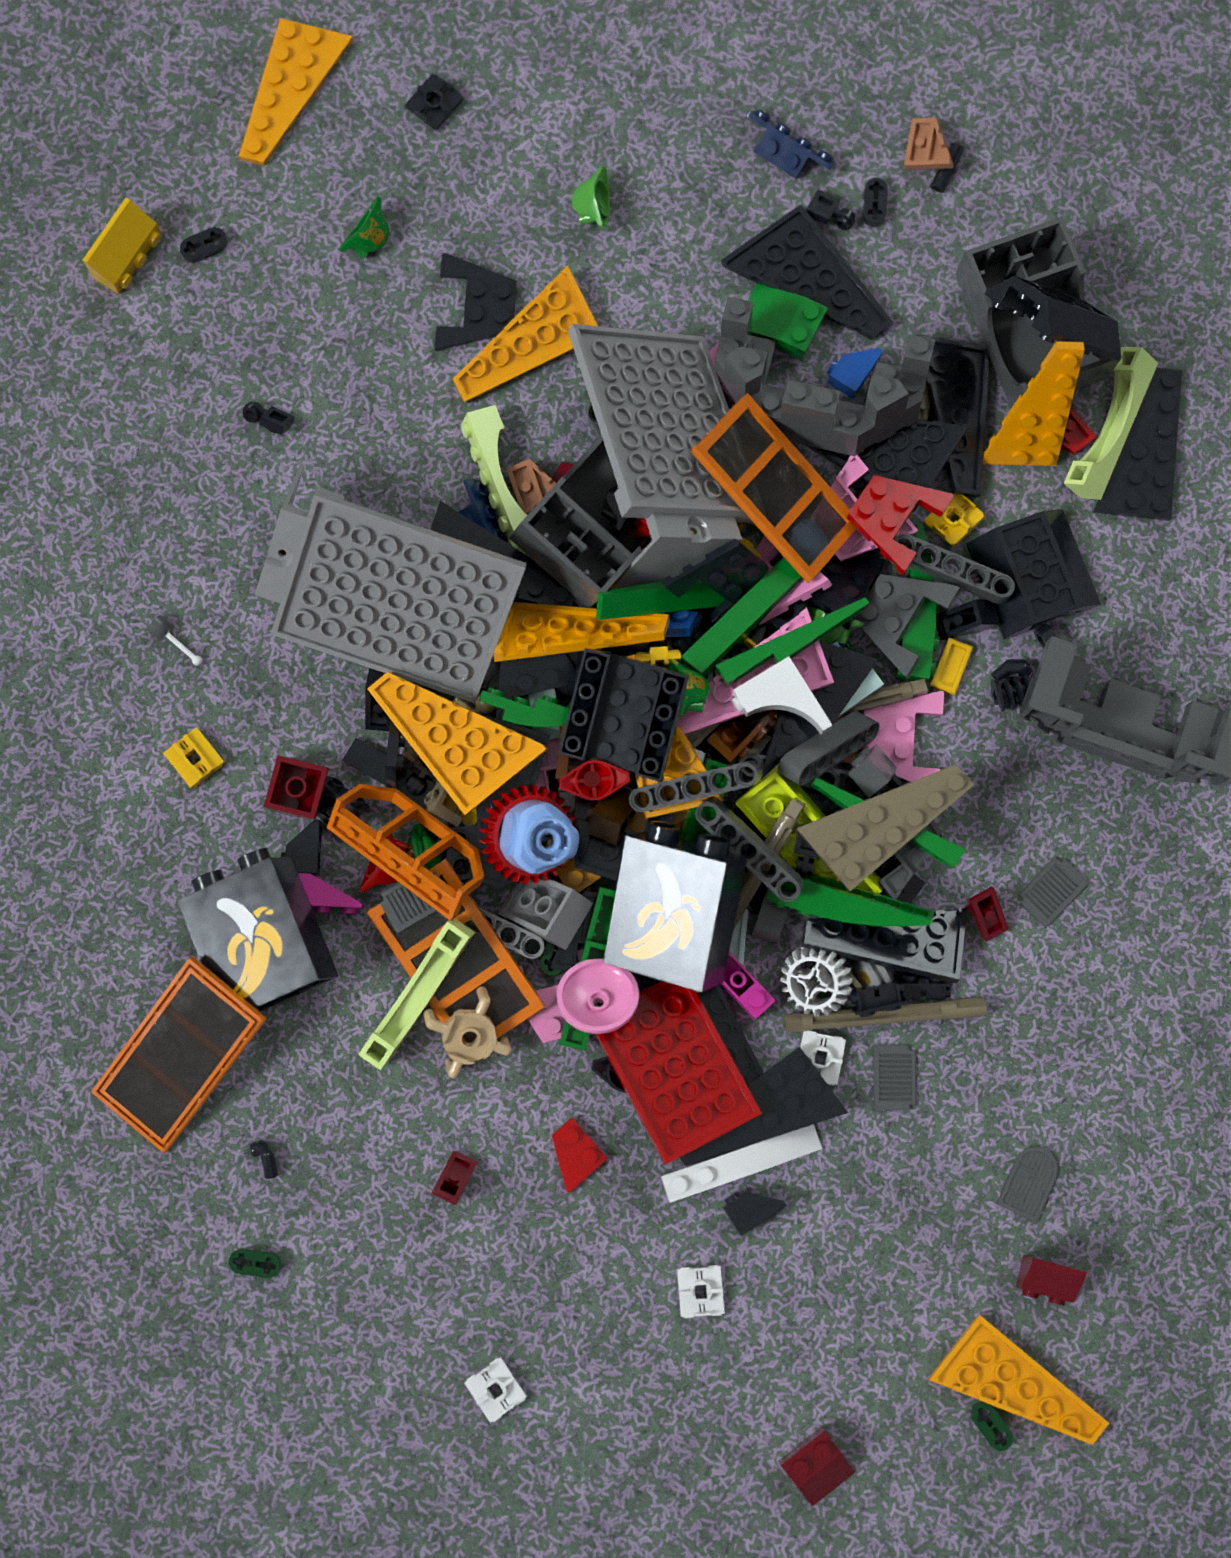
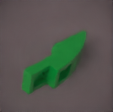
M490 687L488 692L481 691L478 700L479 702L503 709L500 720L533 727H560L565 725L571 705L569 703L566 708L557 704L558 699L543 695L542 699L535 698L533 707H530V701L516 696L513 701L503 698L504 692Z

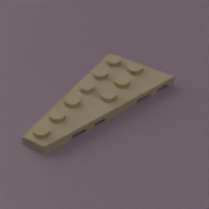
M955 764L796 828V830L850 892L974 786V784L959 766Z

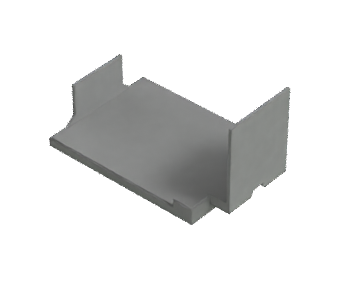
M572 324L568 332L578 360L577 368L581 370L619 487L614 495L621 516L645 518L652 538L650 544L626 568L607 591L662 581L669 575L673 578L683 572L681 568L689 564L695 566L704 561L706 554L729 541L736 539L741 542L742 537L736 522L753 523V521L690 452L692 447L696 446L729 411L704 337ZM733 423L707 452L729 477L736 482L746 472L749 465ZM752 480L744 488L743 492L763 514L765 511L754 480Z
M301 463L280 510L270 548L255 592L257 596L280 603L271 635L384 673L391 672L410 682L475 703L525 571L526 563L345 501L343 495L320 487L316 489L309 512L293 507L292 505L305 464ZM279 550H285L286 554H281Z

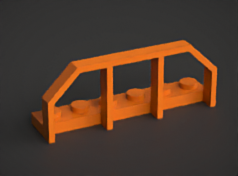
M359 784L337 798L327 829L448 920H453L457 917L464 898L477 889L484 878L479 849L396 788ZM357 798L390 801L405 812L384 825L377 832L347 810L345 806ZM413 818L442 839L416 857L415 860L386 839L387 836ZM450 846L470 860L473 879L458 889V892L423 867V865Z

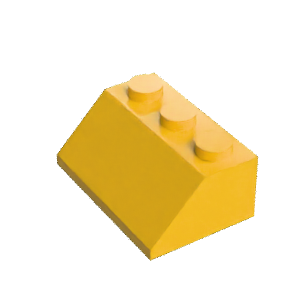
M126 197L83 258V262L93 279L119 294L122 289H126L130 285L132 274L136 268H141L144 265L149 249L157 246L161 238V231L152 218Z

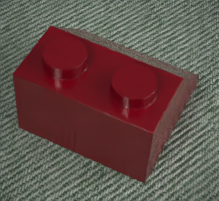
M277 755L263 807L273 812L315 820L329 768Z
M1023 1255L1016 1288L1022 1289V1295L1038 1299L1039 1294L1049 1296L1048 1302L1065 1306L1066 1301L1075 1302L1087 1272Z
M822 1427L778 1460L781 1467L812 1507L855 1473L854 1469Z

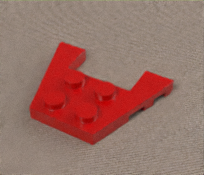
M874 475L849 511L847 519L869 542L872 541L881 550L880 553L886 560L890 559L895 564L896 570L901 575H904L917 553L894 540L916 505L942 517L952 502L954 495Z

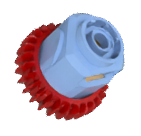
M531 784L528 790L526 785H520L519 792L516 788L512 787L510 788L511 796L504 792L500 793L503 801L500 802L493 799L492 802L496 808H486V811L491 816L490 818L481 819L488 824L487 828L479 829L480 832L486 834V838H482L479 841L483 844H488V847L484 848L482 852L484 854H491L486 861L490 864L496 862L493 870L496 872L502 870L501 875L504 878H508L511 875L510 880L513 882H518L520 878L521 883L528 884L530 878L532 883L538 884L539 876L542 880L548 881L547 872L557 876L555 867L565 869L566 867L563 863L566 860H572L578 849V826L572 825V821L576 817L574 815H567L571 807L568 805L562 806L565 799L562 797L556 798L557 793L555 791H549L547 794L548 789L543 786L538 790L537 785Z

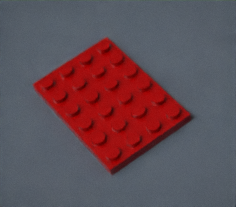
M661 981L639 992L637 1009L633 1017L625 1025L608 1033L595 1034L664 1165L681 1158L762 1114L695 990Z

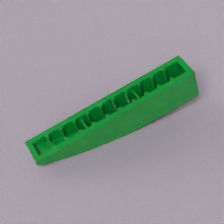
M917 522L915 527L918 532L913 536L927 542L923 524ZM930 554L921 555L923 562L932 563ZM912 568L908 569L907 578L935 582V579ZM925 599L899 643L901 647L918 655L921 659L909 679L896 667L895 679L906 681L925 679L927 683L930 676L934 677L936 661H932L933 651L938 649L939 636L935 635L936 603Z
M814 873L812 875L806 874V877L801 876L803 888L794 901H783L771 890H769L767 900L771 901L773 905L780 908L790 907L796 909L805 916L815 915L841 922L871 926L931 925L934 915L932 910L859 887H855L849 892L842 882ZM785 881L783 883L785 890L790 892L796 890V885L793 882Z

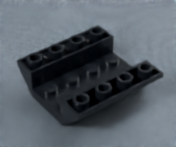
M1013 276L987 289L984 294L992 299V305L1000 310L1006 311L1007 308H1010L1009 311L1020 317L1028 314L1027 317L1034 320L1032 327L1040 332L1039 337L1047 342L1054 343L1055 340L1057 342H1083L1084 354L1089 355L1090 352H1093L1092 355L1104 361H1107L1108 358L1119 361L1121 357L1118 321L1085 300L1017 276Z
M1063 509L1046 510L1007 523L966 543L972 561L1006 574L1014 581V591L1009 599L1001 604L995 603L1000 623L998 628L1003 640L1027 632L1032 626L1074 611L1077 614L1101 605ZM978 575L980 582L982 583V578ZM996 584L994 586L999 594L1007 593L1004 585Z
M585 648L558 754L583 761H603L615 767L635 772L637 776L662 782L689 676L669 668Z

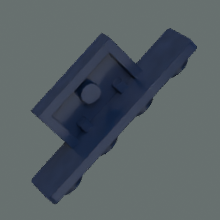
M760 109L748 111L747 117L766 128L765 133L753 152L791 177L798 178L809 158L828 170H834L837 164L832 162L833 157L823 150H820L818 153L811 148L812 143L801 136L797 139L790 134L792 130L782 123L776 125L769 121L770 116Z
M464 480L463 483L471 505L462 509L459 513L505 541V536L499 529L496 521L495 510L491 507L487 498L486 487L480 480Z

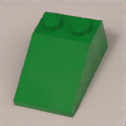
M756 284L748 301L754 302L751 336L776 341L775 349L803 361L825 319L828 308L807 297Z

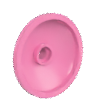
M589 959L574 965L563 975L557 989L558 1008L563 1018L576 1029L587 1033L601 1034L617 1030L633 1017L639 1002L638 985L631 972L603 963L604 959ZM596 1003L603 1004L601 1007L594 1006V1004Z

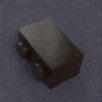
M621 787L609 796L596 800V806H591L586 815L585 821L589 822L587 834L617 845L636 814V811L629 803L632 791Z

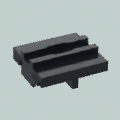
M431 74L421 86H417V91L406 102L405 108L424 121L426 125L437 131L460 105L463 97L444 79L436 74ZM436 97L440 101L433 106L429 102Z

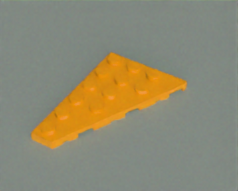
M391 672L385 673L367 688L464 815L472 812L548 750L545 745Z

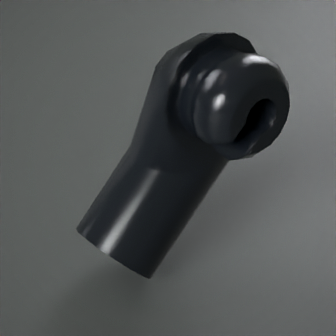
M1008 659L994 670L991 676L999 683L1001 678H1006L1011 673L1018 674L1020 677L1022 675L1030 676L1032 669L1030 663L1025 659Z
M259 1140V1142L251 1143V1155L253 1157L261 1156L265 1179L277 1177L278 1171L275 1156L267 1142Z

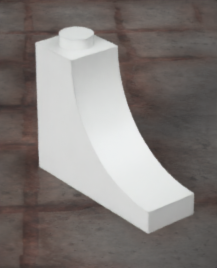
M790 657L785 658L733 690L734 698L731 701L738 713L744 712L746 717L765 710H785L808 720L821 735L832 727L831 722Z

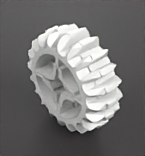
M801 947V950L796 949L793 951L792 956L785 960L787 965H784L781 969L785 975L781 977L780 982L787 984L782 989V992L790 993L787 1001L795 1000L797 1002L795 1009L803 1006L804 1014H809L813 1011L814 1016H819L821 1012L824 1015H829L832 1010L837 1011L841 1007L840 1004H844L848 1000L846 995H849L852 991V988L848 985L853 982V978L846 976L851 971V968H844L842 965L845 963L846 958L838 960L836 958L837 954L834 952L828 954L825 950H820L819 952L812 948ZM806 961H815V962H817L816 965H815L812 969H810V968H806V969L800 968V966H801V964H802L803 962H806ZM815 974H816V977L818 978L817 981H820V983H819L818 985H817V983L814 981L815 979H813V976H814ZM820 991L833 992L829 998H816Z

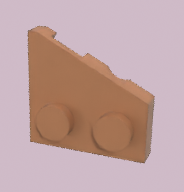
M936 117L912 119L904 167L907 170L953 168V162L940 123Z
M531 459L506 469L518 505L527 515L556 484Z

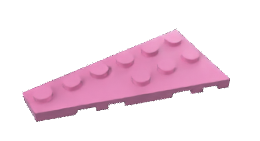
M807 608L757 646L812 622ZM819 641L791 658L811 692L834 684ZM770 659L728 688L719 675L709 682L710 691L703 705V711L688 712L681 720H678V724L684 734L687 735L745 715L744 712L738 713L731 701L734 698L733 690L774 666L775 662L773 659Z

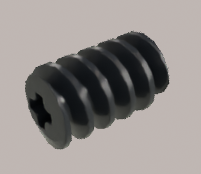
M1022 675L1019 680L1016 676H1012L1010 682L1007 678H1001L999 683L993 679L991 681V695L994 704L999 705L1002 712L1005 711L1007 703H1009L1012 710H1015L1016 702H1019L1022 706L1031 677Z

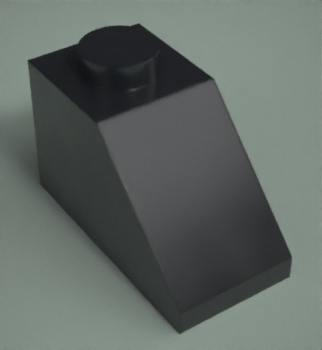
M975 599L954 607L950 611L947 610L936 614V625L940 640L978 633L1000 625L995 603L985 599Z
M370 668L365 685V730L389 731V716L367 689L385 673Z
M313 820L286 845V852H281V857H292L298 873L320 876L322 822L320 820Z
M736 1191L724 1199L726 1204L722 1208L739 1235L742 1236L787 1205L783 1200L746 1192L740 1195Z

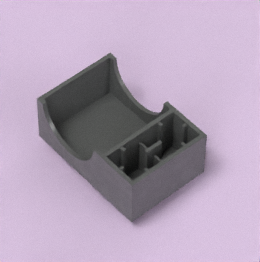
M1062 217L965 251L955 274L1011 408L1019 396L1024 395L1028 389L1027 384L1032 377H1036L1041 369V363L1057 340L1054 343L1043 340L1039 337L1040 332L1032 327L1034 320L1028 318V314L1020 317L1009 311L1010 308H1007L1006 311L994 307L992 305L993 300L984 294L987 289L1013 276H1017L1085 300L1084 276L1086 271ZM1090 352L1089 355L1083 354L1075 390L1107 379L1119 361L1108 358L1107 361L1101 360L1092 355L1093 352Z
M602 435L597 438L571 469L561 477L509 537L513 543L562 587L566 588L586 608H590L598 600V592L607 591L651 539V536L636 539L632 536L629 530L634 526L632 523L634 518L616 536L611 522L601 515L603 501L608 491L612 487L618 486Z

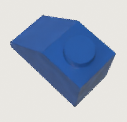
M875 348L844 354L839 362L834 360L829 367L827 383L853 399L877 365V362L881 359L884 350Z

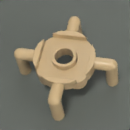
M479 987L476 991L479 1002L475 1010H457L446 1023L436 1020L433 1010L427 1009L424 1011L423 1015L427 1028L442 1033V1044L450 1057L445 1061L450 1078H456L459 1075L463 1064H474L475 1061L487 1058L493 1051L505 1056L510 1055L512 1052L506 1036L502 1035L497 1040L494 1024L485 1014L491 1002L485 987ZM468 1031L477 1034L476 1039L470 1043L462 1041L463 1034Z

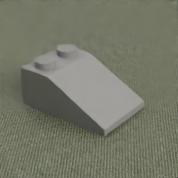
M539 876L538 884L532 883L530 878L528 884H523L519 878L498 914L540 938L566 950L593 903L574 889L551 879L544 881Z

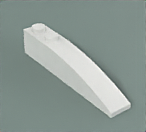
M813 1124L661 1175V1179L668 1200L671 1203L822 1149Z

